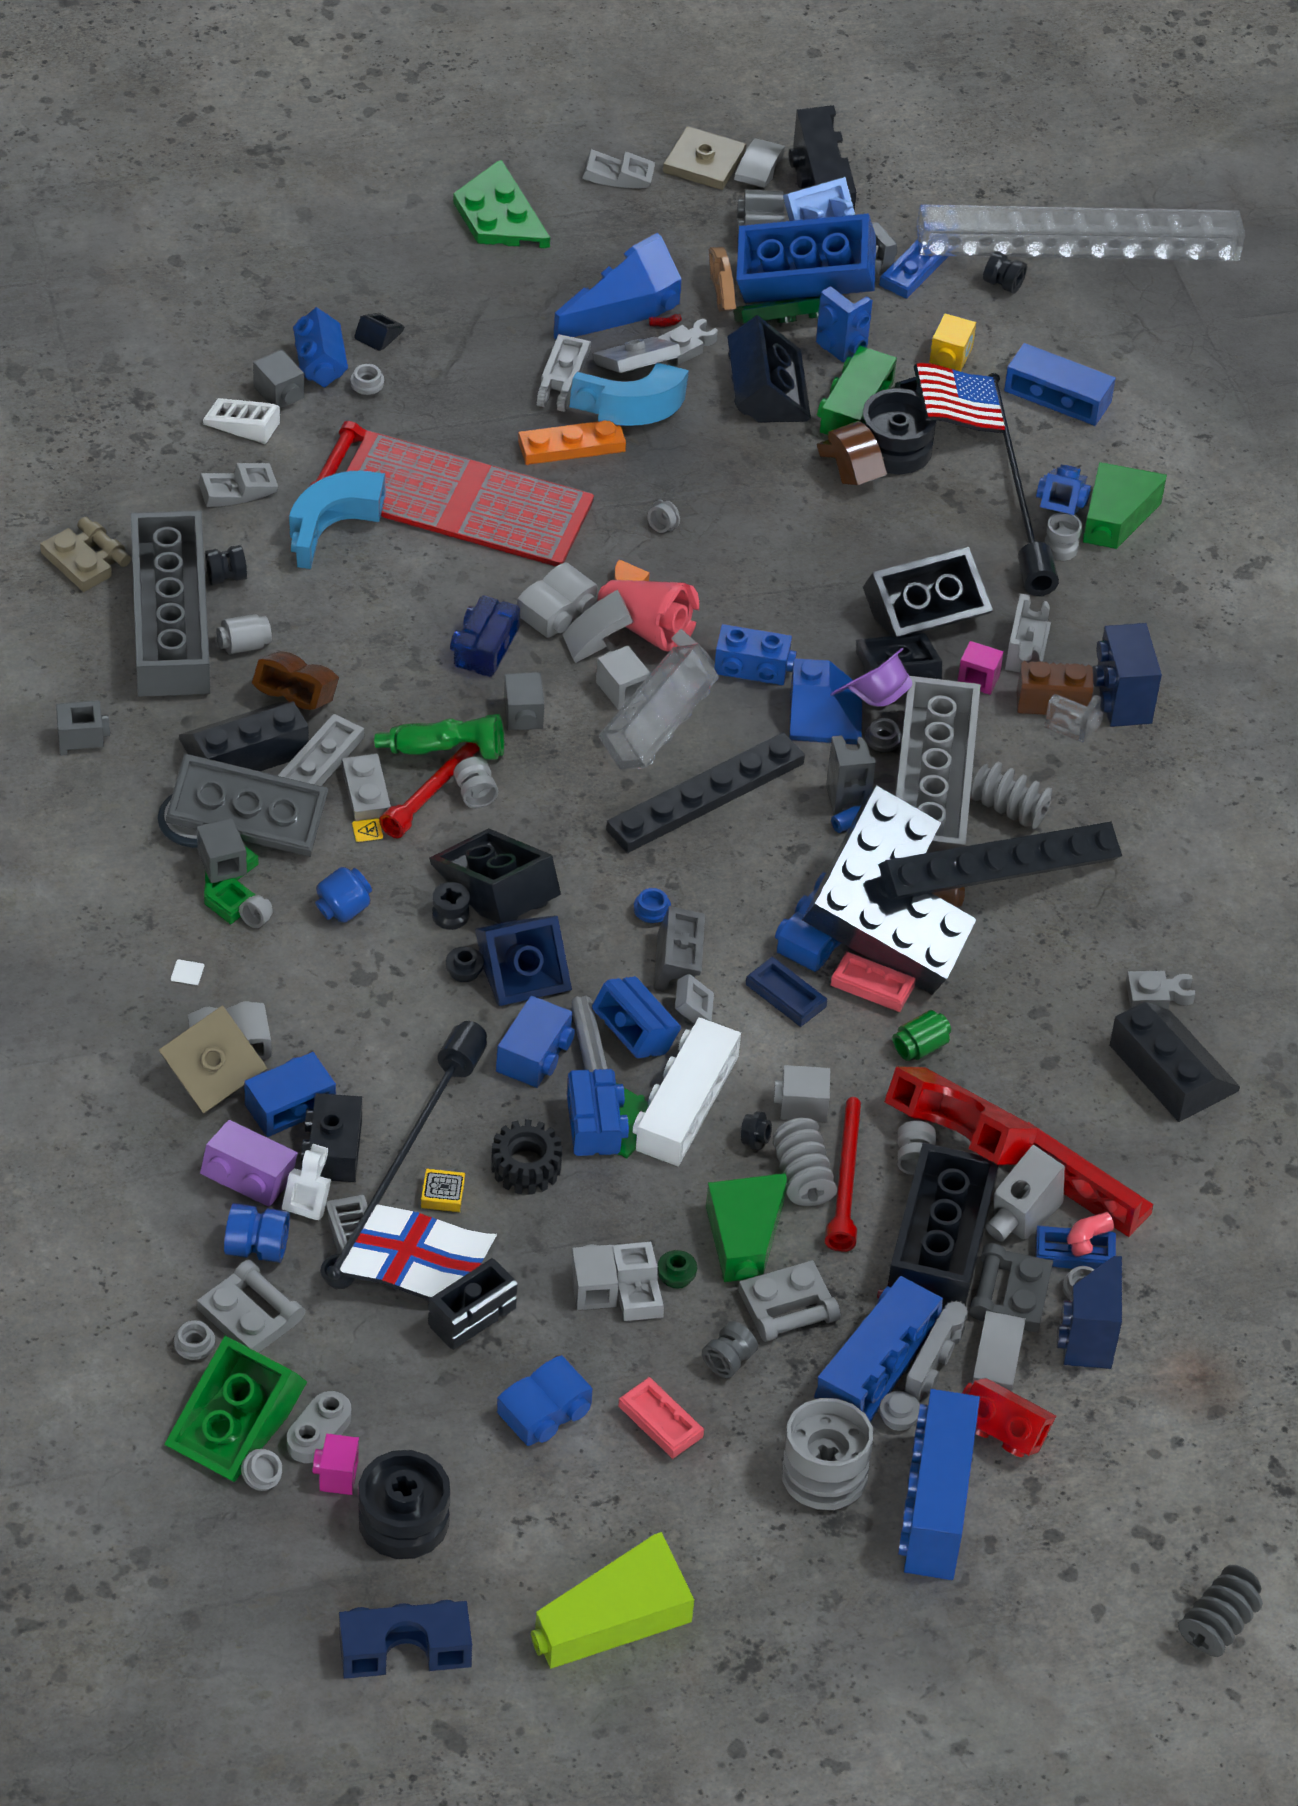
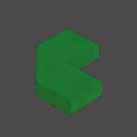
M245 846L248 873L259 865L258 855ZM205 870L204 904L231 925L241 917L239 913L240 905L256 894L237 881L242 876L210 883Z

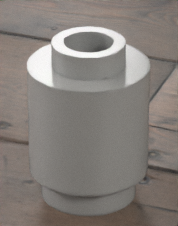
M257 614L223 619L221 627L216 629L218 645L221 649L225 648L229 655L263 649L265 644H270L272 641V632L268 618L266 616H258Z

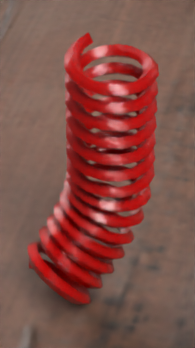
M680 314L665 317L663 320L662 317L661 320L660 317H656V322L655 317L654 319L649 317L650 327H656V325L657 327H671L678 324L682 317Z

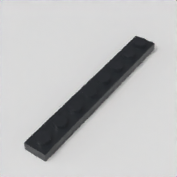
M1112 821L888 859L878 864L888 899L894 900L1113 861L1122 857V853Z

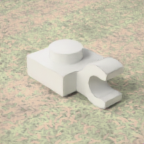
M313 1144L311 1151H305L302 1171L294 1168L289 1173L282 1210L318 1221L323 1217L331 1179L321 1177L320 1175L327 1159L328 1148Z

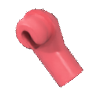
M1108 1212L1081 1219L1073 1225L1067 1236V1244H1071V1251L1074 1256L1077 1257L1091 1253L1093 1245L1090 1239L1093 1236L1113 1231L1114 1224L1111 1215Z

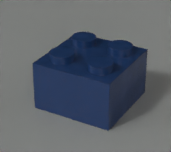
M1147 623L1104 626L1102 641H1098L1096 647L1098 664L1093 666V684L1100 689L1099 703L1101 712L1107 713L1110 727L1152 724L1162 673Z

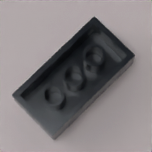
M922 1143L890 1266L887 1286L892 1287L898 1278L902 1276L942 1297L943 1307L947 1303L955 1302L956 1300L957 1302L961 1301L966 1307L995 1189L999 1165L981 1155Z

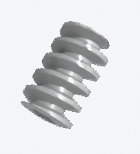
M996 762L991 769L988 768V764H984L973 780L970 798L974 801L982 800L984 806L988 808L994 806L995 811L999 814L1007 812L1009 819L1017 820L1019 818L1021 825L1027 827L1032 824V830L1036 829L1043 821L1050 807L1053 789L1048 787L1042 794H1039L1040 782L1034 781L1027 788L1026 775H1021L1015 782L1013 781L1015 774L1013 768L1008 769L1002 775L1001 762Z
M809 1118L789 1120L782 1124L773 1135V1145L776 1149L777 1159L780 1162L779 1167L782 1174L785 1173L787 1178L786 1193L790 1201L801 1206L824 1204L837 1193V1186L833 1182L834 1175L831 1169H829L830 1161L826 1157L827 1150L823 1145V1136L818 1131L820 1126L816 1121Z

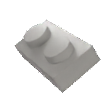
M378 754L342 758V770L354 821L379 819L391 805Z

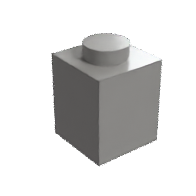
M625 646L597 658L596 683L619 710L649 697L650 672L631 648Z
M784 1065L782 1081L775 1080L774 1103L781 1104L780 1119L809 1118L816 1122H827L830 1100V1068Z
M590 1244L572 1248L571 1276L577 1310L617 1307L618 1278L612 1245L598 1246Z

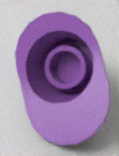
M903 648L880 667L849 682L830 695L833 696L846 689H850L868 705L879 707L895 702L912 687V680L898 657Z

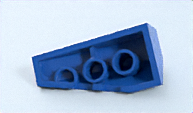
M656 233L633 245L624 253L626 259L615 269L607 267L601 273L603 278L593 288L588 289L584 287L558 309L554 317V338L557 339L558 334L577 337L647 320L649 317H657L680 304L682 279L662 236Z

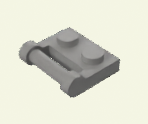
M245 1260L236 1268L234 1274L197 1300V1310L227 1337L259 1353L297 1325L304 1317L306 1310L297 1301H290L259 1273L260 1268L253 1261ZM249 1285L280 1314L274 1319L271 1318L242 1290Z
M813 1260L739 1281L738 1291L764 1342L776 1339L779 1333L823 1320L826 1323H831L841 1318L839 1305L836 1299L831 1297ZM812 1304H817V1306L780 1316L774 1319L771 1317Z

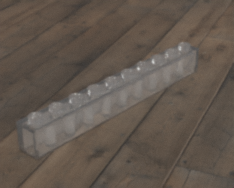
M920 205L916 225L920 255L990 257L995 251L1006 254L1007 257L1240 261L1246 237L1239 210Z

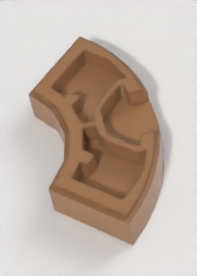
M710 247L708 249L710 279L715 287L719 312L735 310L734 284L728 255L724 247Z

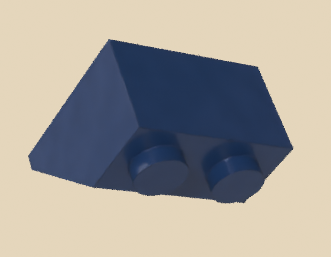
M1113 1256L1074 1284L1070 1301H1063L1061 1324L1058 1325L1057 1348L1064 1349L1063 1365L1112 1369L1122 1325V1256Z

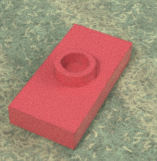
M846 951L831 978V986L901 1012L915 987L916 978Z
M650 1377L619 1398L618 1407L672 1459L704 1436V1428Z

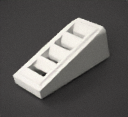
M218 398L204 417L203 425L266 444L280 424V407L271 403ZM221 411L226 412L223 416H219Z

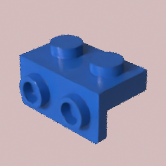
M831 286L823 290L820 296L816 343L842 363L846 361L848 356L853 357L859 345L867 348L873 300L865 297L853 304Z

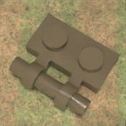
M88 517L81 518L77 524L83 533L76 535L70 528H67L40 543L41 554L83 592L112 577L111 564L116 562L121 567H125L131 561V556L125 552V546L117 539H111L106 535V529L100 523L92 522ZM96 544L102 549L97 553L91 549Z

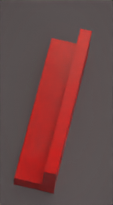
M1038 1129L1033 1145L1065 1166L1064 1195L1094 1215L1108 1212L1112 1217L1114 1228L1127 1237H1130L1152 1214L1154 1204Z

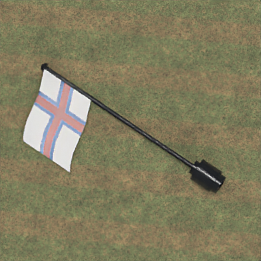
M463 1021L460 1025L455 1026L437 1056L438 1063L445 1074L334 1266L327 1268L329 1278L336 1280L341 1276L378 1282L429 1300V1298L481 1265L497 1234L466 1230L419 1212L378 1205L451 1077H467L471 1075L487 1047V1033L478 1023Z

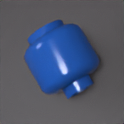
M340 867L318 883L316 891L319 899L315 904L327 920L334 917L338 921L345 923L369 906L371 901L369 893L372 892V888L358 869L353 868L350 870L346 867Z

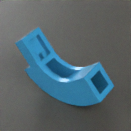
M656 363L648 376L640 380L628 382L613 381L576 372L572 380L569 407L599 414L598 422L606 420L613 422L615 425L633 426L658 422L673 415L684 402L689 370Z
M348 471L333 474L312 484L298 497L289 515L290 538H292L291 552L296 553L297 567L311 569L318 539L321 533L331 524L345 519L380 521L386 496L385 473Z

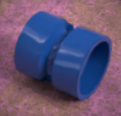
M233 1203L225 1232V1255L247 1258L253 1252L257 1254L259 1260L281 1263L284 1258L289 1234V1211L267 1208L261 1214L258 1213L256 1206Z

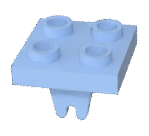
M845 177L783 195L789 221L855 215Z

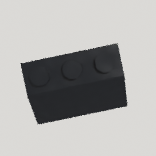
M758 315L728 335V357L732 368L731 379L735 391L734 402L738 410L744 415L748 414L758 423L807 422L811 419L801 349Z
M969 547L875 571L863 586L874 619L894 639L986 615L993 611Z
M294 701L278 702L179 734V740L189 755L263 771L290 762L309 741V729Z
M1145 1001L1115 1016L1109 1046L1178 1122L1239 1092L1240 1086L1170 1010Z

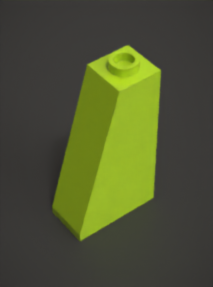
M662 1532L652 1535L536 1612L535 1630L531 1631V1639L538 1655L544 1654L550 1669L692 1622L694 1598Z

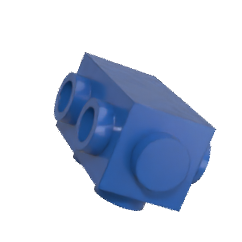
M317 307L306 316L301 317L293 326L299 368L304 372V377L307 380H313L325 388L335 379L340 378L348 369L341 325Z
M1063 464L1057 469L1051 470L1047 475L1041 477L1036 498L1042 499L1040 507L1074 515L1080 508H1084L1088 504L1091 492V485H1086L1088 476L1080 475V468Z
M722 624L716 647L714 674L784 685L787 671L792 672L793 661L797 656V651L791 650L792 636Z

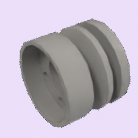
M819 1398L805 1402L793 1411L787 1423L784 1460L782 1463V1482L793 1498L801 1504L817 1510H836L851 1505L861 1497L868 1481L869 1460L873 1444V1426L866 1414L854 1404L834 1398Z

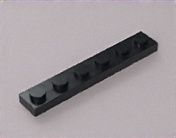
M783 732L607 820L606 831L626 853H629L803 765L805 754Z

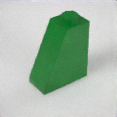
M1099 462L1083 543L1117 549L1161 505L1167 474Z
M785 1173L708 1182L706 1210L724 1282L743 1281L765 1273L784 1205L787 1184Z

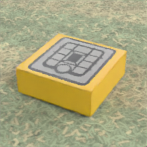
M426 1169L421 1208L460 1212L465 1173Z

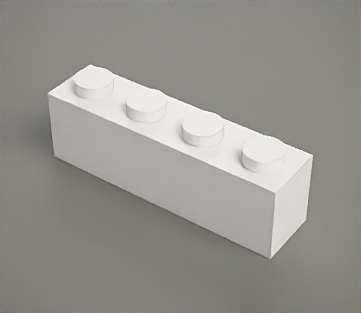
M698 1017L692 1030L686 1029L679 1043L677 1057L671 1056L664 1070L662 1084L654 1085L649 1096V1107L646 1113L640 1111L635 1120L633 1133L637 1134L636 1151L679 1167L739 1057L741 1032Z

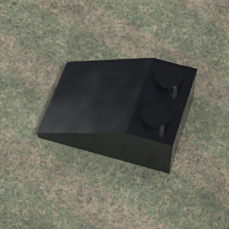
M490 828L429 857L431 865L447 882L459 883L467 888L470 893V905L480 916L498 924L515 921L518 919V916L532 909L542 908L548 904V901L561 895L551 854Z

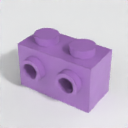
M228 1120L206 1144L200 1174L269 1207L286 1188L288 1176L295 1167L298 1152Z

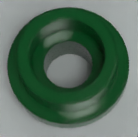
M668 1251L658 1261V1275L664 1284L671 1288L679 1289L686 1287L696 1277L697 1262L691 1254L685 1251Z

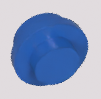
M648 888L643 890L635 899L634 913L644 922L659 923L663 921L668 907L671 906V902L662 890Z

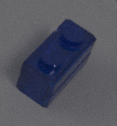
M485 595L479 598L475 607L469 606L464 616L462 631L455 630L450 643V650L454 651L455 666L468 671L475 670L476 673L488 677L494 676L519 630V606L505 601L500 603L498 599Z

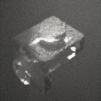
M1053 694L1048 702L1044 727L1083 743L1090 731L1096 732L1102 722L1104 712L1099 710L1102 697L1094 695L1086 707Z

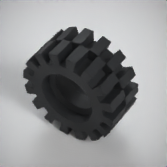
M525 1119V1126H520L518 1120L513 1121L511 1130L505 1125L501 1128L500 1134L496 1133L494 1136L491 1170L492 1173H495V1180L498 1183L503 1181V1188L508 1191L513 1185L517 1194H522L523 1188H528L529 1195L535 1194L536 1187L538 1186L543 1192L548 1189V1182L554 1185L557 1181V1175L560 1176L563 1147L561 1146V1139L559 1136L555 1137V1130L551 1127L544 1131L545 1123L538 1121L537 1126L534 1127L531 1126L532 1120ZM520 1151H531L537 1153L542 1158L536 1162L523 1163L512 1158V1155Z

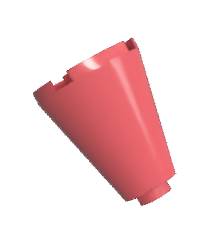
M610 580L601 587L597 600L599 601L618 590L633 620V623L627 625L626 628L659 649L670 652V650L679 651L680 648L671 638L680 629L691 637L697 623L691 620L693 609L699 611L700 604L698 592L694 586L683 582Z

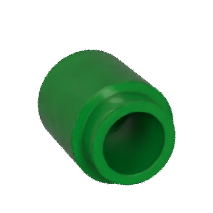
M928 1010L898 1028V1032L892 1036L894 1047L905 1061H910L913 1058L919 1060L949 1043L951 1026L943 1014H937L933 1010Z

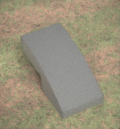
M755 138L742 157L734 180L765 188L773 179L775 166L783 159L785 146Z
M591 149L586 160L582 179L606 186L649 188L655 162L626 151L622 160Z
M237 463L234 473H201L198 482L206 507L246 503L273 494L278 489L270 463Z
M616 590L584 611L562 635L573 660L577 663L607 647L604 637L633 623V620L623 597Z
M641 1242L612 1245L623 1320L663 1318L664 1304L657 1280L658 1267L652 1243Z
M986 1311L972 1384L976 1380L987 1378L1012 1391L1026 1318Z

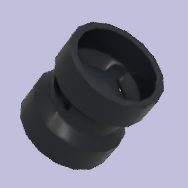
M995 251L985 266L983 280L993 285L1001 284L1004 290L1014 294L1021 287L1028 267L1022 261H1011L1006 254Z
M241 545L231 546L227 551L222 552L218 549L205 551L206 569L211 585L221 584L225 579L229 578L235 581L247 579L246 560Z

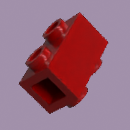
M982 1378L974 1381L973 1384L968 1383L961 1394L980 1396L976 1435L988 1438L991 1435L1003 1442L1001 1447L1004 1450L1018 1457H1024L1025 1454L1030 1456L1040 1452L1056 1415L987 1378Z

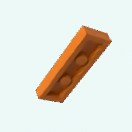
M606 420L521 431L518 435V443L526 465L626 451V440L621 426Z

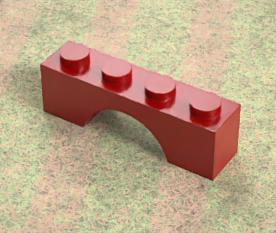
M896 1066L884 1101L886 1104L912 1118L937 1123L962 1134L971 1141L970 1150L997 1165H1017L1034 1144L1039 1129L926 1067Z

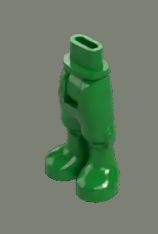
M500 714L487 715L465 722L449 718L436 723L401 724L392 727L390 732H378L374 736L375 748H390L393 754H398L400 751L411 755L427 754L433 751L449 750L460 743L470 742L478 745L484 759L497 760L498 756L504 755V728Z

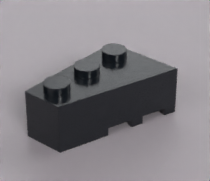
M834 105L797 109L793 148L789 149L788 158L791 168L795 167L797 171L798 187L805 189L845 177L855 212L857 192L848 157H841L837 144L842 143L843 138L841 131L834 132L833 124L834 117L836 116Z

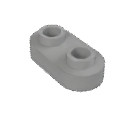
M327 1391L317 1395L287 1432V1451L294 1460L301 1463H313L315 1450H323L326 1433L343 1434L351 1422V1403L349 1399L342 1393ZM334 1407V1408H336V1409H335V1410H327V1409H325V1408ZM309 1434L313 1437L310 1439H304L301 1436Z

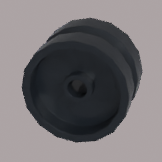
M893 388L882 390L870 396L864 404L862 423L870 429L879 445L886 472L901 475L913 473L925 467L932 457L936 420H925L920 394L912 390Z
M396 1450L376 1457L364 1469L358 1483L359 1531L365 1542L379 1554L394 1559H415L432 1552L444 1540L449 1528L450 1482L448 1475L440 1463L429 1455L417 1451Z

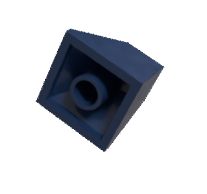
M557 915L509 921L475 929L479 952L484 959L483 969L498 1006L525 1001L530 996L538 998L572 990Z

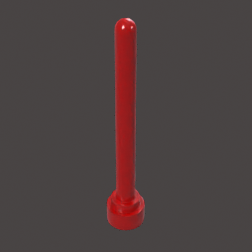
M466 742L403 805L389 807L379 818L383 831L393 838H401L411 828L413 815L454 775V769L457 764L464 759L472 757L479 750L478 745Z
M857 1097L848 1098L845 1105L835 1217L827 1224L825 1232L826 1246L831 1250L839 1252L852 1250L857 1242V1227L851 1219L861 1102Z

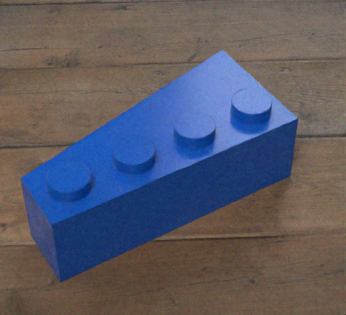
M902 1276L898 1278L892 1287L887 1286L879 1297L876 1307L864 1318L857 1330L818 1376V1387L814 1398H834L854 1404L866 1414L871 1422L880 1408L881 1400L892 1391L928 1338L942 1312L943 1298Z

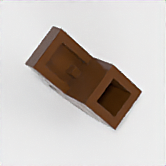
M857 421L831 430L827 434L828 440L817 443L820 457L836 459L842 484L860 485L887 475L879 445L870 429L862 422Z

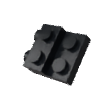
M925 633L911 634L896 639L892 636L856 640V654L864 666V675L880 667L903 648L898 657L909 676L942 680V660Z

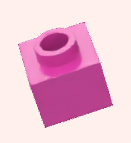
M970 641L960 661L958 682L981 684L980 692L991 695L1000 677L1004 651Z
M326 1433L323 1450L316 1449L313 1460V1474H319L320 1491L353 1495L359 1463V1437Z

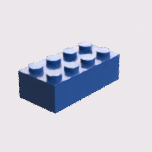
M869 213L739 226L736 281L744 303L821 296V292L830 286L840 294L875 291L876 234Z
M931 1389L928 1405L920 1404L898 1550V1555L906 1556L904 1573L954 1580L964 1524L980 1396Z

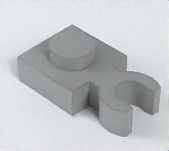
M700 319L694 323L693 328L690 330L681 325L657 338L679 344L681 355L678 358L670 359L676 366H679L702 354L704 346L714 344L717 341L718 330L714 328L711 331L705 332L707 320Z
M1128 971L1126 985L1130 1007L1133 1008L1145 1001L1165 1009L1169 1008L1170 1001L1180 1005L1193 1004L1195 990H1183L1191 988L1192 975L1179 974L1173 979H1166L1165 971Z

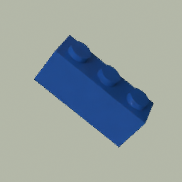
M1024 343L1007 367L1004 391L1096 426L1112 402L1116 377Z

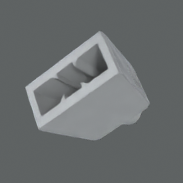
M1032 1145L994 1193V1216L985 1225L987 1232L1000 1242H1003L1011 1232L1021 1239H1027L1037 1229V1225L1041 1226L1063 1204L1065 1166L1035 1145Z

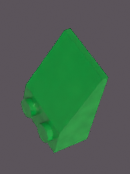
M225 1335L164 1445L235 1482L242 1474L241 1465L243 1459L253 1450L262 1449L288 1418L308 1381L291 1369Z

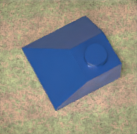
M794 658L790 688L789 738L791 740L831 743L832 736L842 735L846 744H857L858 737H862V699L850 689H846L833 696L830 695L835 690L853 681L831 661Z

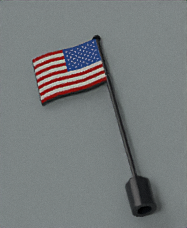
M916 363L914 371L925 420L944 421L977 431L1003 433L1029 543L1022 547L1018 553L1024 587L1029 594L1034 596L1050 594L1057 588L1059 578L1051 547L1043 542H1035L998 386L1000 376L997 373H991L988 376L967 374L936 364Z

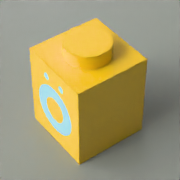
M945 313L932 338L929 363L961 372L973 348L976 322Z

